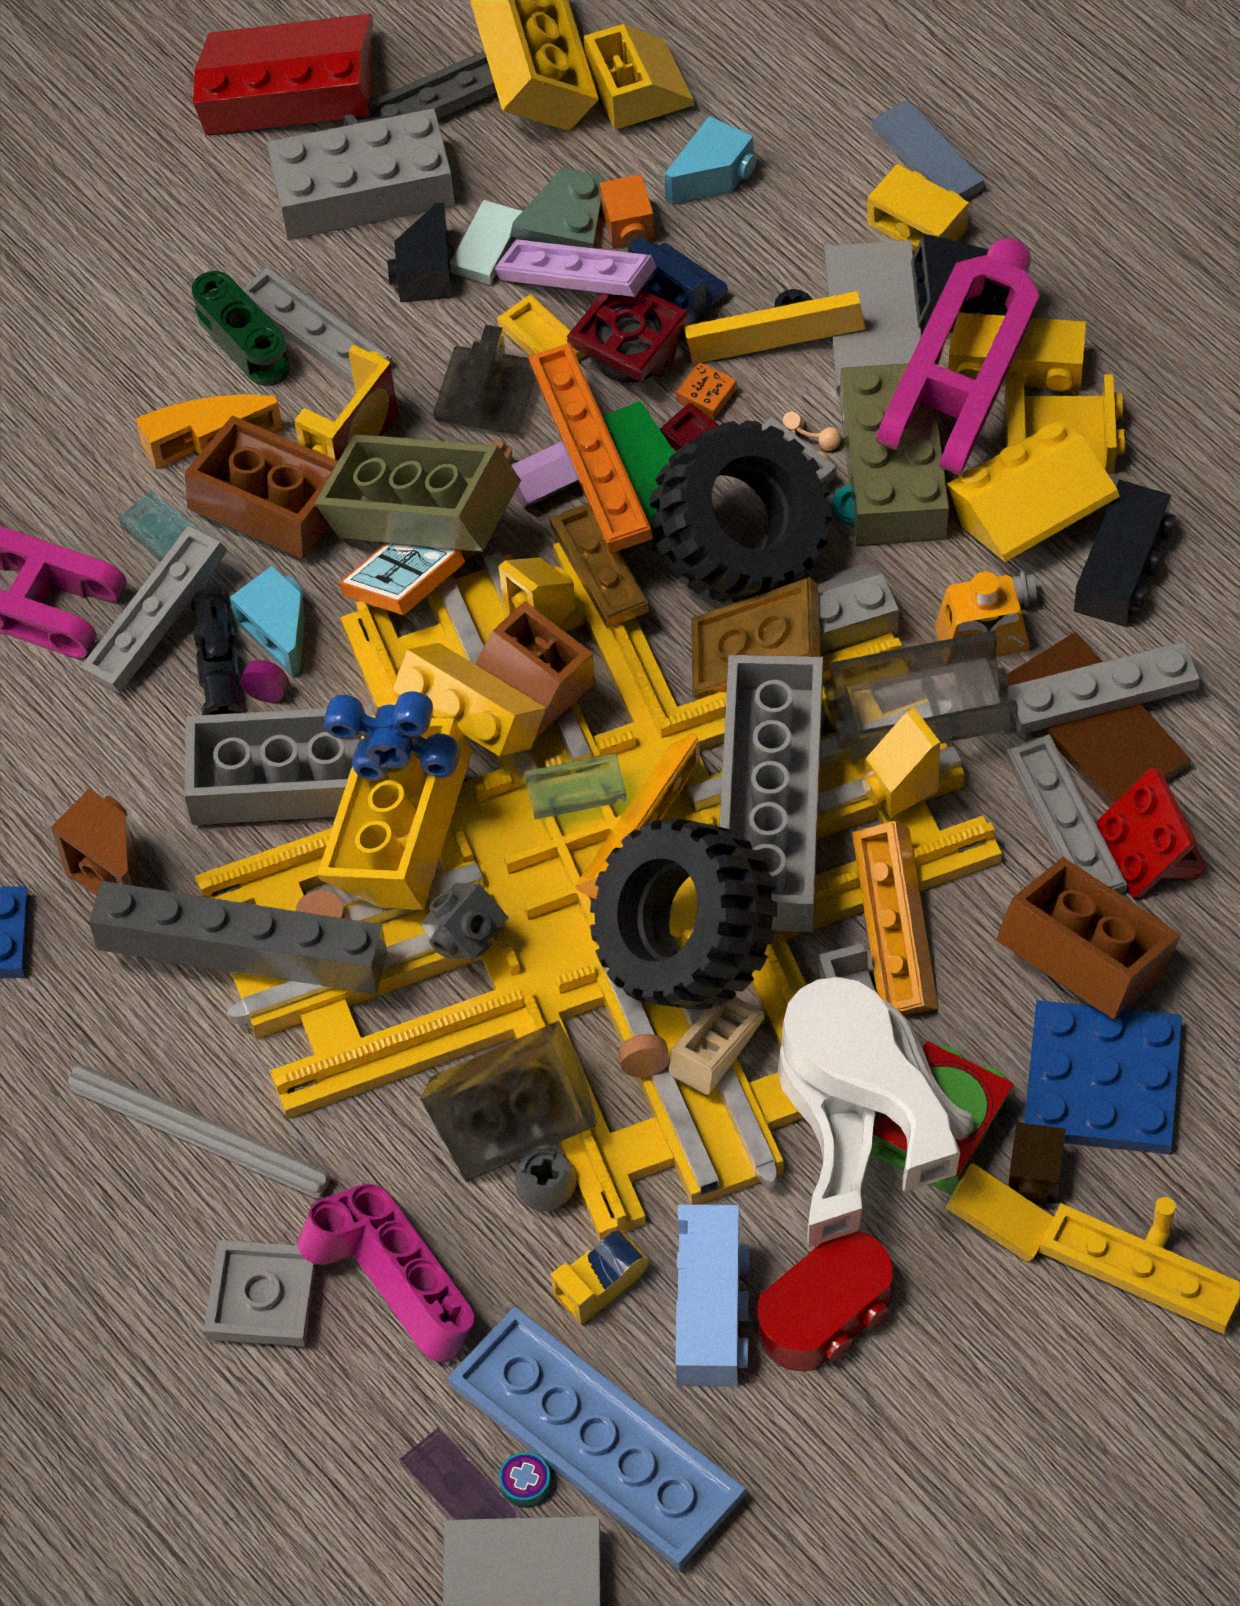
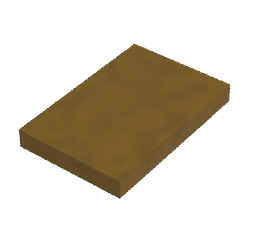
M809 577L692 617V696L698 700L718 692H727L729 655L820 657L818 584Z

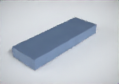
M908 99L873 119V129L913 171L921 173L927 180L947 191L951 190L958 193L964 200L984 189V179Z

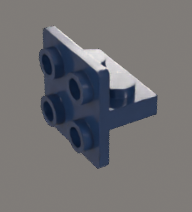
M638 236L628 245V253L651 255L657 266L641 289L688 311L690 315L688 325L695 324L728 292L725 282L667 243L653 245L641 236ZM621 306L618 308H634V306ZM650 311L649 313L657 319L661 326V321L659 320L658 316H656L654 313ZM685 328L677 337V339H679L685 333Z

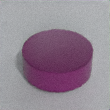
M255 660L247 664L240 683L244 691L251 697L259 701L275 703L283 698L289 685V679L278 665L265 660Z

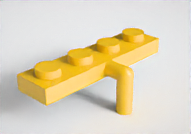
M1161 1197L1157 1200L1153 1224L1145 1240L1061 1203L1040 1243V1253L1222 1334L1225 1333L1240 1302L1239 1281L1164 1249L1172 1231L1176 1209L1174 1200L1169 1197Z

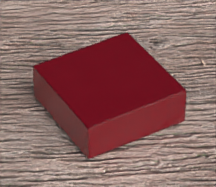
M689 402L660 428V431L670 446L677 451L710 428L715 429L719 424Z

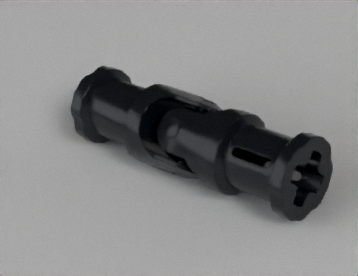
M220 588L202 589L190 600L191 609L196 612L197 627H195L193 633L195 645L198 648L196 654L198 681L205 693V703L201 708L202 715L243 713L242 703L237 700L236 685H238L240 678L237 653L233 645L235 632L228 618V609L231 606L230 594ZM211 601L215 602L213 607H211Z

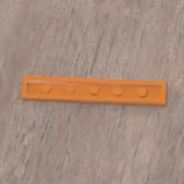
M567 343L529 356L532 372L609 553L652 540L653 536L649 523L571 344Z

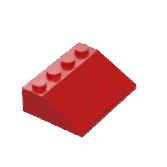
M372 14L208 33L195 68L193 104L205 135L344 119V115H356V118L370 116Z

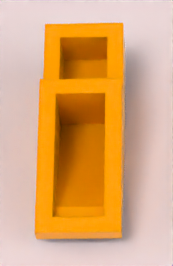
M243 394L195 399L167 406L135 418L141 444L156 469L193 452H197L200 455L232 415L272 433L283 428L279 404L273 395Z

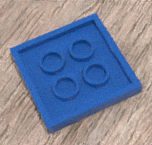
M1036 1000L1024 1123L1066 1128L1064 1142L1066 1144L1171 1154L1182 1015L1125 1009L1113 1020L1093 1006Z

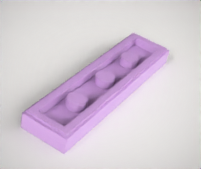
M516 239L494 270L499 279L504 281L635 297L657 266L651 255Z

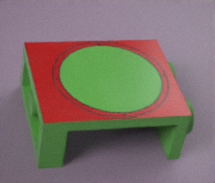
M926 1041L922 1049L931 1073L939 1087L959 1109L970 1112L973 1119L974 1128L970 1135L963 1140L956 1139L960 1151L956 1175L929 1184L952 1195L967 1165L999 1111L1003 1110L1008 1113L1013 1100L1014 1083L1009 1081L1002 1072L995 1068H982L966 1060L960 1052L952 1047H939ZM882 1113L873 1128L870 1155L904 1172L907 1156V1138L901 1127L886 1114Z

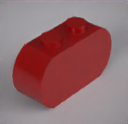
M860 1231L820 1243L760 1294L757 1306L758 1335L761 1346L769 1358L778 1365L790 1370H816L826 1360L829 1359L831 1362H834L845 1354L852 1344V1338L863 1328L866 1327L868 1330L876 1327L888 1314V1307L892 1297V1263L883 1245L872 1236Z

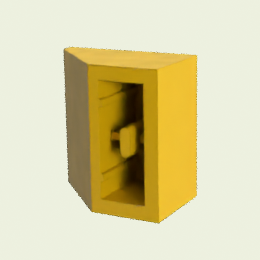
M620 24L584 36L585 56L595 89L614 130L694 106V99L665 39L626 24Z

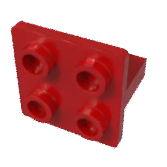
M1150 768L1097 820V827L1125 879L1127 889L1132 897H1143L1161 878L1197 879L1207 869L1196 847V840L1162 771L1158 768Z

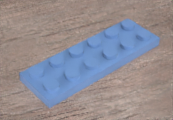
M516 1306L506 1314L447 1377L451 1388L528 1450L540 1456L548 1466L679 1571L746 1497L745 1487Z

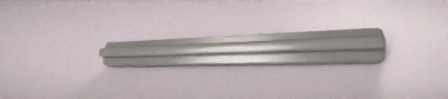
M77 1065L69 1076V1089L74 1093L314 1198L322 1197L329 1185V1173L324 1169L85 1065Z

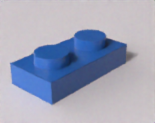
M27 886L0 887V979L25 978L30 898Z

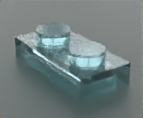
M153 491L149 492L119 517L121 528L160 561H162L187 526L198 530Z

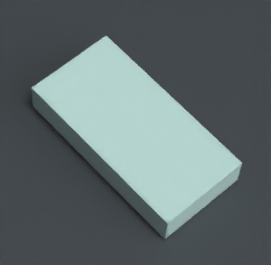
M483 200L450 262L451 273L491 285L496 275L494 268L509 250L515 239L510 237L513 221L522 211Z

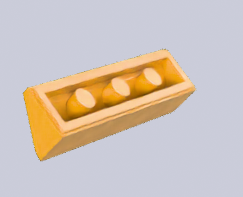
M691 733L673 743L666 750L576 883L575 888L577 891L596 899L599 887L595 885L599 872L607 869L609 864L605 860L615 847L622 848L621 840L634 829L641 831L640 828L645 823L662 820L700 763L697 735Z
M892 821L852 832L877 994L881 999L897 1008L902 1015L935 1011L938 1009L910 830L907 826L897 821Z

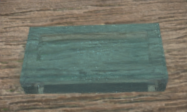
M617 753L524 772L534 820L627 801Z

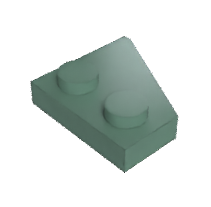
M562 167L513 221L510 237L534 242L593 248L601 200L600 182L604 181V176Z

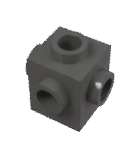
M455 883L450 890L441 893L433 900L429 907L431 912L420 925L431 937L429 939L430 945L441 956L448 959H474L483 955L493 944L492 937L509 917L480 884Z

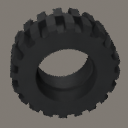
M746 420L740 425L735 421L722 423L715 429L710 428L677 450L669 458V463L662 467L655 480L659 487L651 492L650 498L651 508L657 509V513L650 517L651 531L659 532L661 541L656 543V547L661 556L665 554L669 556L673 563L669 566V569L677 578L682 575L689 579L687 587L700 594L705 590H709V598L711 600L724 603L732 598V601L736 603L796 582L805 576V571L813 568L821 558L820 549L827 546L831 534L830 530L824 526L833 520L832 506L826 505L825 497L830 495L826 480L820 482L816 471L821 468L814 457L808 460L802 453L805 447L795 438L789 442L783 438L785 434L783 430L772 425L762 430V424L757 421ZM717 476H730L745 482L762 499L769 516L770 527L768 540L763 550L750 549L736 543L720 527L712 505V490Z
M667 818L664 821L654 820L645 823L640 828L641 831L634 829L621 840L623 847H615L605 860L609 864L607 869L600 871L595 882V885L599 887L596 899L591 898L590 912L595 913V924L590 925L592 940L599 944V949L595 952L602 967L610 968L606 972L610 980L617 987L623 988L626 995L635 1000L646 1001L647 1004L695 1010L711 1009L715 1004L723 1005L733 1000L736 996L735 991L743 992L753 982L754 977L752 973L754 970L760 971L768 958L764 954L767 945L774 943L776 930H772L773 917H778V903L773 901L771 892L776 890L770 873L763 871L767 867L766 862L758 850L752 849L750 841L741 834L732 833L728 828L678 818ZM691 877L697 894V918L690 938L683 948L677 952L670 934V911L677 891L685 880Z

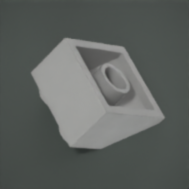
M865 563L813 579L818 584L820 657L890 632L894 639L898 638L899 609L883 573Z

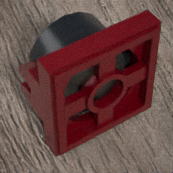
M640 289L635 297L601 293L567 335V342L571 344L572 348L598 360L603 372L614 380L624 383L642 382L653 376V374L661 378L664 374L665 363L670 366L673 364L677 351V337L684 330V326H687L690 322V315L688 311L643 289ZM621 306H634V308H621L616 311L613 310ZM650 311L654 313L656 316H658L659 320L661 321V326L657 319L649 313Z

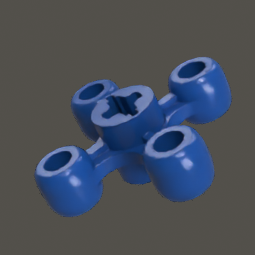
M415 691L404 692L397 699L396 705L388 704L379 707L375 718L365 714L363 703L353 696L337 695L328 704L324 726L330 735L339 739H353L358 734L364 736L356 746L352 761L354 772L361 778L381 780L387 775L389 768H400L407 765L410 755L419 758L422 770L434 777H449L455 772L458 765L460 745L455 738L440 733L432 734L426 739L420 736L427 732L434 710L432 700L423 693Z

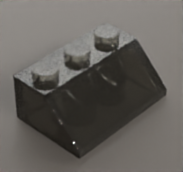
M559 1020L430 1077L420 1099L466 1182L524 1158L534 1151L542 1150L593 1128L597 1124L582 1063Z

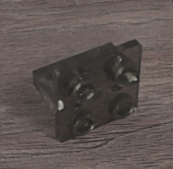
M485 325L481 340L474 341L472 348L454 347L433 411L436 421L515 435L520 432L536 379L530 367L529 358L505 353L503 327Z

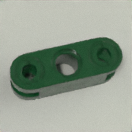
M208 271L199 275L192 284V297L196 307L197 320L202 328L254 383L262 386H272L283 381L290 369L289 359L285 353V337L281 330L229 275L220 271ZM275 362V367L270 370H262L260 368L261 365H269Z

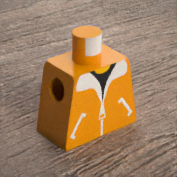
M984 571L974 575L972 581L952 584L946 588L935 622V631L944 665L1030 650L1012 576H996L991 572Z

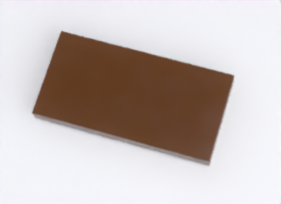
M1074 632L1003 676L1001 686L1007 692L1008 686L1103 661L1078 633ZM1141 704L1040 729L1045 736L1050 734L1058 751L1109 808L1150 768L1160 769L1168 782L1190 767L1191 759Z

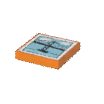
M386 542L344 577L338 585L343 596L405 615L465 563L460 549Z

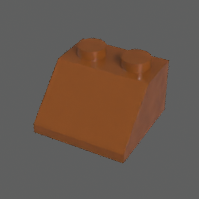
M89 788L51 826L65 874L96 897L101 881L139 887L138 859L133 845L134 836L128 827L125 808L113 797L106 796L103 798Z

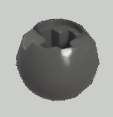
M538 1149L523 1158L516 1170L514 1185L519 1197L527 1206L537 1211H554L567 1204L575 1192L577 1174L574 1166L565 1155L553 1149ZM545 1175L553 1176L554 1179H549L546 1185L538 1184V1182H542L545 1179Z

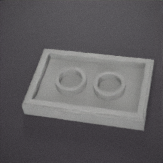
M599 1516L444 1520L443 1606H601Z

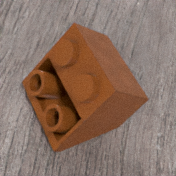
M525 601L492 631L475 665L546 707L535 739L595 684L593 653Z

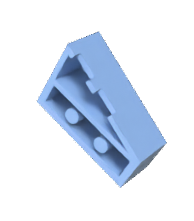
M678 1204L677 1385L738 1386V1368H748V1338L739 1337V1321H749V1291H740V1275H750V1245H740L739 1205Z

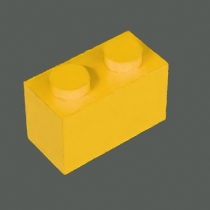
M896 164L867 197V224L897 241L911 240L912 249L916 251L923 234L958 241L968 229L969 202L964 200L958 193L951 190L947 191L927 180L921 173L910 171Z

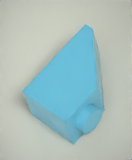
M709 116L665 172L666 202L674 205L731 193L742 178H749L755 168L756 156L754 155L753 136Z
M271 566L230 597L235 622L280 666L294 677L300 673L306 620L302 602L304 592L294 578L291 576L284 578Z

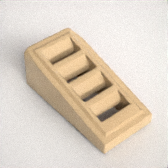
M737 997L723 1005L715 1004L711 1009H707L671 1049L670 1075L704 1094H709L723 1078L761 1024L765 1012ZM724 1014L741 1023V1025L737 1027L720 1017ZM713 1029L714 1031H716V1032H718V1033H720V1034L726 1036L728 1039H725V1038H723V1037L717 1035L716 1033L712 1032L711 1030ZM703 1045L716 1053L713 1054L700 1046Z

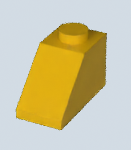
M540 557L505 560L499 565L505 618L524 601L555 625H558L576 609L574 582L570 575L558 566L553 568Z
M915 708L907 711L865 759V779L862 781L865 793L874 805L881 804L890 818L939 791L941 742Z

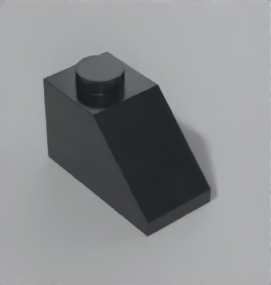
M435 203L394 241L395 259L387 260L389 285H398L400 302L452 298L444 203Z

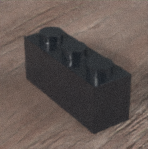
M1119 479L1116 487L1120 497L1110 502L1076 585L1074 612L1127 627L1132 611L1140 613L1148 590V586L1143 585L1147 575L1154 577L1157 572L1162 555V550L1157 548L1161 539L1169 540L1176 515L1169 513L1171 494Z

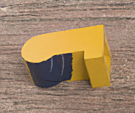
M623 1230L614 1231L601 1240L592 1251L589 1250L570 1266L565 1262L550 1274L553 1295L582 1326L640 1278L649 1265V1259Z

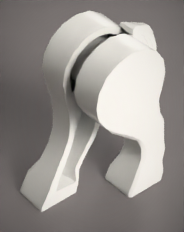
M841 977L818 979L799 989L788 1003L784 1018L778 1075L781 1089L814 1131L823 1156V1166L819 1181L812 1195L808 1221L807 1244L808 1247L859 1230L862 1212L861 1187L872 1148L875 1111L886 1114L901 1127L907 1138V1156L902 1185L904 1192L955 1176L960 1157L956 1139L963 1140L967 1138L972 1132L974 1125L972 1114L959 1109L939 1087L931 1073L924 1051L910 1022L897 1008L881 999L874 990L859 981Z

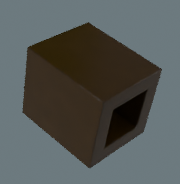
M1016 1122L1008 1187L1035 1205H1041L1046 1202L1057 1203L1066 1128Z

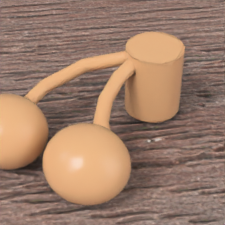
M788 412L783 417V424L795 435L799 432L807 437L818 438L820 447L825 451L835 450L841 442L840 432L834 427H827L817 434L809 433L802 430L805 423L803 418L796 412ZM817 451L823 457L829 460L828 456L824 452Z

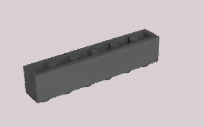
M101 881L89 920L97 950L372 994H377L387 956L385 937L381 924Z

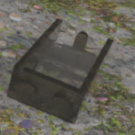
M995 630L831 662L830 681L823 683L824 694L828 709L837 710L839 720L834 721L837 744L839 749L847 748L851 764H859V760L866 759L902 716L913 708L917 710L941 744L1002 731L1005 734L1015 733L1017 731L1018 705L1016 700L1009 701L1007 697L1008 676L1005 667L999 668L996 660L997 636Z

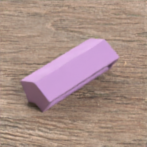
M562 442L511 465L521 479L514 495L518 498L523 509L580 483Z

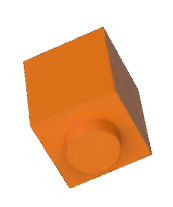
M642 174L600 182L601 210L612 248L626 247L638 236H641L648 242L655 241L653 211Z

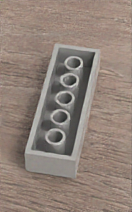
M729 655L720 827L728 828L732 833L741 834L750 841L752 849L758 850L765 860L767 867L763 871L770 873L776 890L771 892L772 900L778 903V917H773L772 930L782 932H814L823 657Z

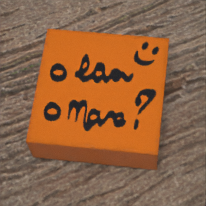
M699 362L676 391V402L685 406L690 402L714 420L737 390V380Z

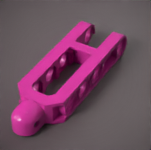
M1009 237L999 239L990 247L986 256H979L955 264L886 410L877 433L876 443L897 450L904 429L908 430L919 405L932 408L958 419L944 449L939 467L961 476L1031 324L1035 305L1039 298V293L1028 276L1031 254L1026 244L1018 239ZM988 278L991 283L998 287L1010 288L1005 303L1008 311L976 380L938 366L941 360L949 332L953 333L956 328L964 300L968 302L969 298L980 296Z
M0 526V569L5 570L7 567L19 571L8 592L0 589V633L69 657L84 658L96 639L97 633L95 629L81 617L42 603L52 587L82 598L85 595H89L104 601L117 602L127 585V579L124 574L105 561Z

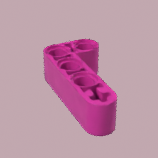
M362 1184L315 1202L308 1212L297 1239V1248L300 1254L306 1260L320 1265L331 1264L353 1255L421 1352L428 1358L438 1362H448L455 1359L461 1351L474 1323V1313L392 1197L377 1185Z

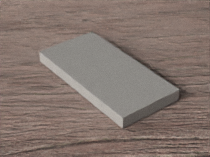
M911 240L824 246L828 297L858 291L865 330L832 336L837 395H840L842 367L910 362L921 338L917 322L911 260L913 258Z

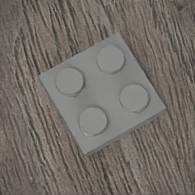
M217 1240L203 1330L206 1340L305 1346L317 1264L306 1260L300 1254L297 1245Z

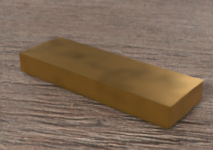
M588 503L550 518V527L607 629L649 612L648 602L620 552L609 553Z

